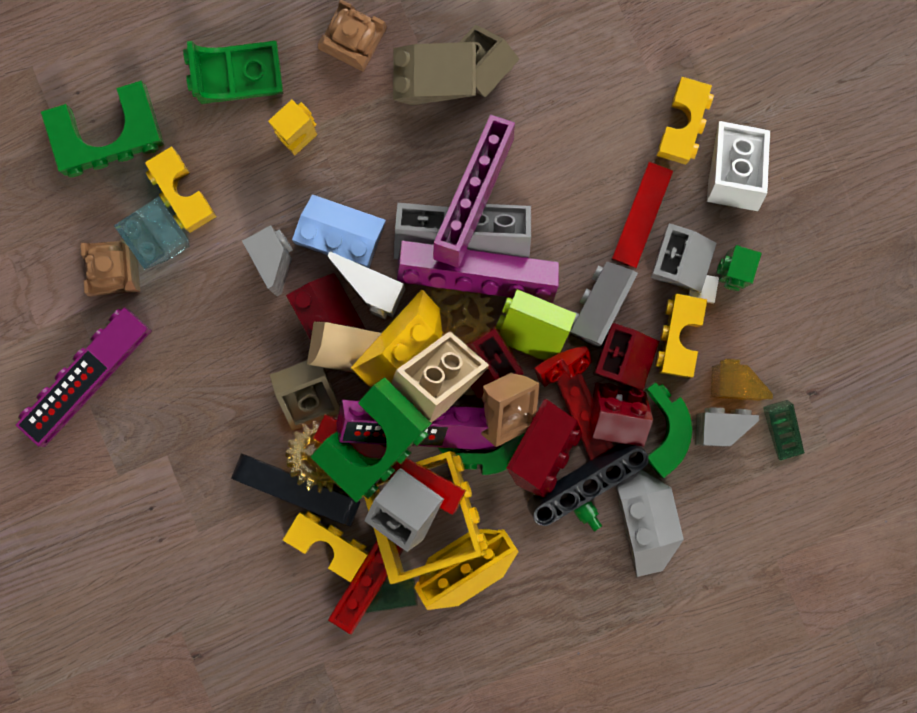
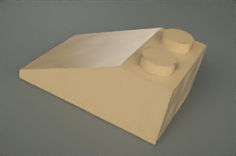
M449 331L398 368L391 384L432 423L459 399L488 369L489 365Z

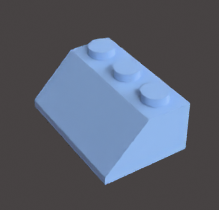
M312 195L300 216L292 241L297 245L325 255L333 252L370 268L386 220Z

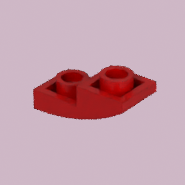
M583 346L561 352L542 362L534 369L538 381L546 387L549 383L556 382L563 372H566L571 378L577 373L584 372L592 360L589 349Z

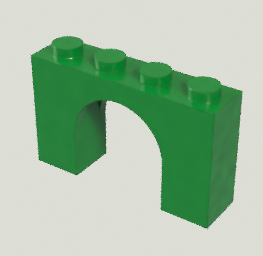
M142 80L116 88L125 116V125L119 138L107 146L94 147L84 143L80 136L73 110L67 104L41 111L60 173L65 176L68 175V177L80 176L84 173L83 170L92 167L94 170L102 169L109 166L108 162L115 160L119 162L128 161L134 158V154L140 152L144 154L154 153L159 150L158 147L164 145L147 86Z
M385 377L374 384L358 402L383 429L387 441L385 455L382 458L366 457L360 454L350 443L339 442L338 432L328 437L311 455V458L356 503L364 496L369 499L379 489L376 484L380 479L385 482L395 472L392 466L396 462L402 464L412 452L409 448L413 444L418 446L428 436L425 431L432 424Z

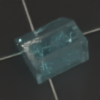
M159 197L114 225L144 270L166 262L190 247L189 239Z

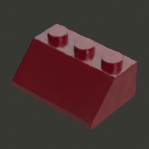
M335 273L311 281L286 295L310 340L314 322H328L366 330Z
M543 400L506 467L517 486L542 498H545L547 493L554 489L559 470L565 468L572 446H576L580 441L582 432L577 420L549 400Z

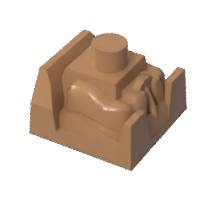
M340 0L325 34L322 35L318 43V49L364 72L387 29L385 21L375 16L370 18L357 11L351 4Z
M136 240L81 243V255L85 261L86 270L84 292L88 297L140 292Z
M510 373L484 385L482 401L485 403L484 411L488 429L482 431L481 435L497 447L525 433L537 413L540 383L526 376Z

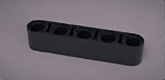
M619 443L559 479L554 489L548 492L545 498L534 494L528 501V510L538 525H550L642 470L648 463V454L642 446ZM633 452H637L634 457L629 458ZM615 465L611 471L606 472L607 468ZM592 479L589 484L583 485L585 481ZM569 493L566 498L560 499L563 494ZM546 507L544 511L538 512L540 508Z
M242 453L231 479L348 526L352 525L361 501L356 503L350 496Z

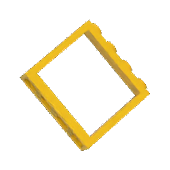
M449 451L416 463L427 469L448 463L454 484L467 490L460 505L474 550L404 572L396 544L374 528L390 584L399 583L487 555L485 551L488 548L487 539L484 533L479 532L477 525L480 522L479 513L476 507L471 506L469 497L472 496V491L468 481L464 482L461 471H464V465L459 455L456 456L455 452ZM380 479V481L376 485L379 486L388 483L389 480L387 479L384 482ZM379 489L369 499L364 496L368 511L374 499L380 493Z

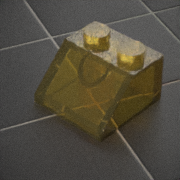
M724 359L720 360V364L712 366L711 398L753 401L773 400V393L748 365H740L741 360Z

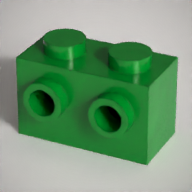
M735 245L727 251L724 259L721 258L716 272L720 274L719 282L725 283L724 287L733 291H739L740 288L744 289L753 284L762 253Z

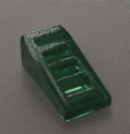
M785 400L764 406L766 421L778 460L804 454L794 404ZM786 413V415L775 417L776 414ZM788 421L789 425L778 428L777 424ZM789 432L792 433L791 436L780 439V435ZM791 442L795 443V446L789 447L786 449L782 448V445Z

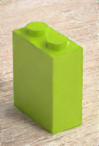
M517 289L513 299L507 298L502 310L507 315L501 314L496 328L500 331L499 333L508 346L546 361L561 352L576 313Z

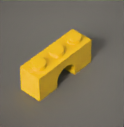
M681 77L671 107L683 111L687 116L688 123L682 129L668 126L665 128L656 156L684 165L690 161V158L695 159L699 144L695 143L697 134L702 135L706 124L703 114L705 109H710L714 97L713 94H710L712 85Z
M291 99L268 122L275 130L274 133L277 138L295 156L317 136L314 128L317 124L311 116L312 113L302 102L297 105Z
M172 146L145 162L149 169L145 172L153 185L158 184L162 192L159 196L166 207L172 206L176 213L172 217L180 229L185 228L191 233L217 217L200 191L188 197L178 194L177 184L179 180L190 172Z
M675 294L672 296V300H667L665 315H669L668 324L662 327L660 340L664 341L663 351H658L656 366L660 367L659 373L688 379L694 377L698 351L686 349L681 344L679 335L684 326L701 327L703 325L707 299Z
M307 511L306 514L300 512L283 538V541L304 554L308 553L311 546L317 541L329 543L333 548L334 558L328 569L351 582L369 554L365 551L366 546L354 538L351 542L342 537L344 532L331 524L327 528L319 523L321 518L310 511Z

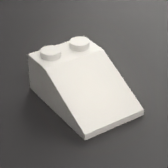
M719 121L708 180L707 202L759 211L767 195L769 130Z
M329 252L328 258L367 306L370 307L369 311L383 319H386L387 315L393 318L405 291L404 284L333 252Z

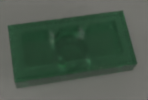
M412 578L395 584H390V582L383 583L365 613L418 606L417 593L414 588L415 579Z

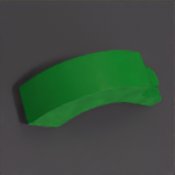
M655 382L647 387L645 391L663 413L666 420V433L662 442L648 454V463L660 478H665L678 467L689 450L692 438V421L683 399L678 397L671 402L669 400L671 394L663 384L658 386Z
M525 433L505 442L499 449L491 453H456V456L459 455L461 457L464 469H477V464H482V475L503 472L507 470L506 467Z

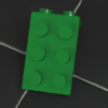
M187 41V49H183L185 64L189 65L190 75H186L187 87L189 91H192L193 97H196L201 104L284 94L277 41L218 48L201 47L195 45L193 41Z

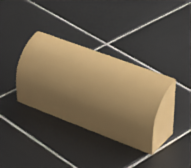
M314 322L307 365L355 373L351 369L353 364L382 333L328 322Z

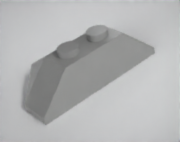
M640 470L615 485L637 577L663 571L684 540L672 488Z

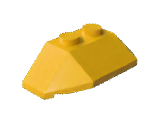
M420 290L353 364L351 369L367 386L372 387L384 377L392 383L398 368L442 337L440 308L424 290Z
M479 529V532L484 533L487 539L488 548L485 549L487 555L420 576L419 582L416 583L414 588L427 610L459 606L504 577L519 552L505 530ZM469 532L430 556L425 565L474 550Z

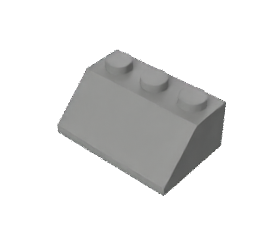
M486 204L467 250L530 258L531 206Z
M270 225L242 240L267 288L276 296H279L283 292L292 261L289 252L293 251L280 229L275 231Z
M606 262L603 267L598 265L592 277V280L596 282L592 290H585L580 300L583 307L579 314L576 313L569 334L598 348L604 341L638 273L610 262Z

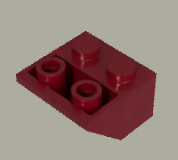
M612 323L604 339L593 375L643 391L660 341L637 330Z
M496 326L465 344L489 365L488 369L470 386L478 399L484 394V385L510 373L524 374L523 369Z
M595 383L590 419L592 438L644 447L653 422L647 393L636 388L627 389L610 383Z

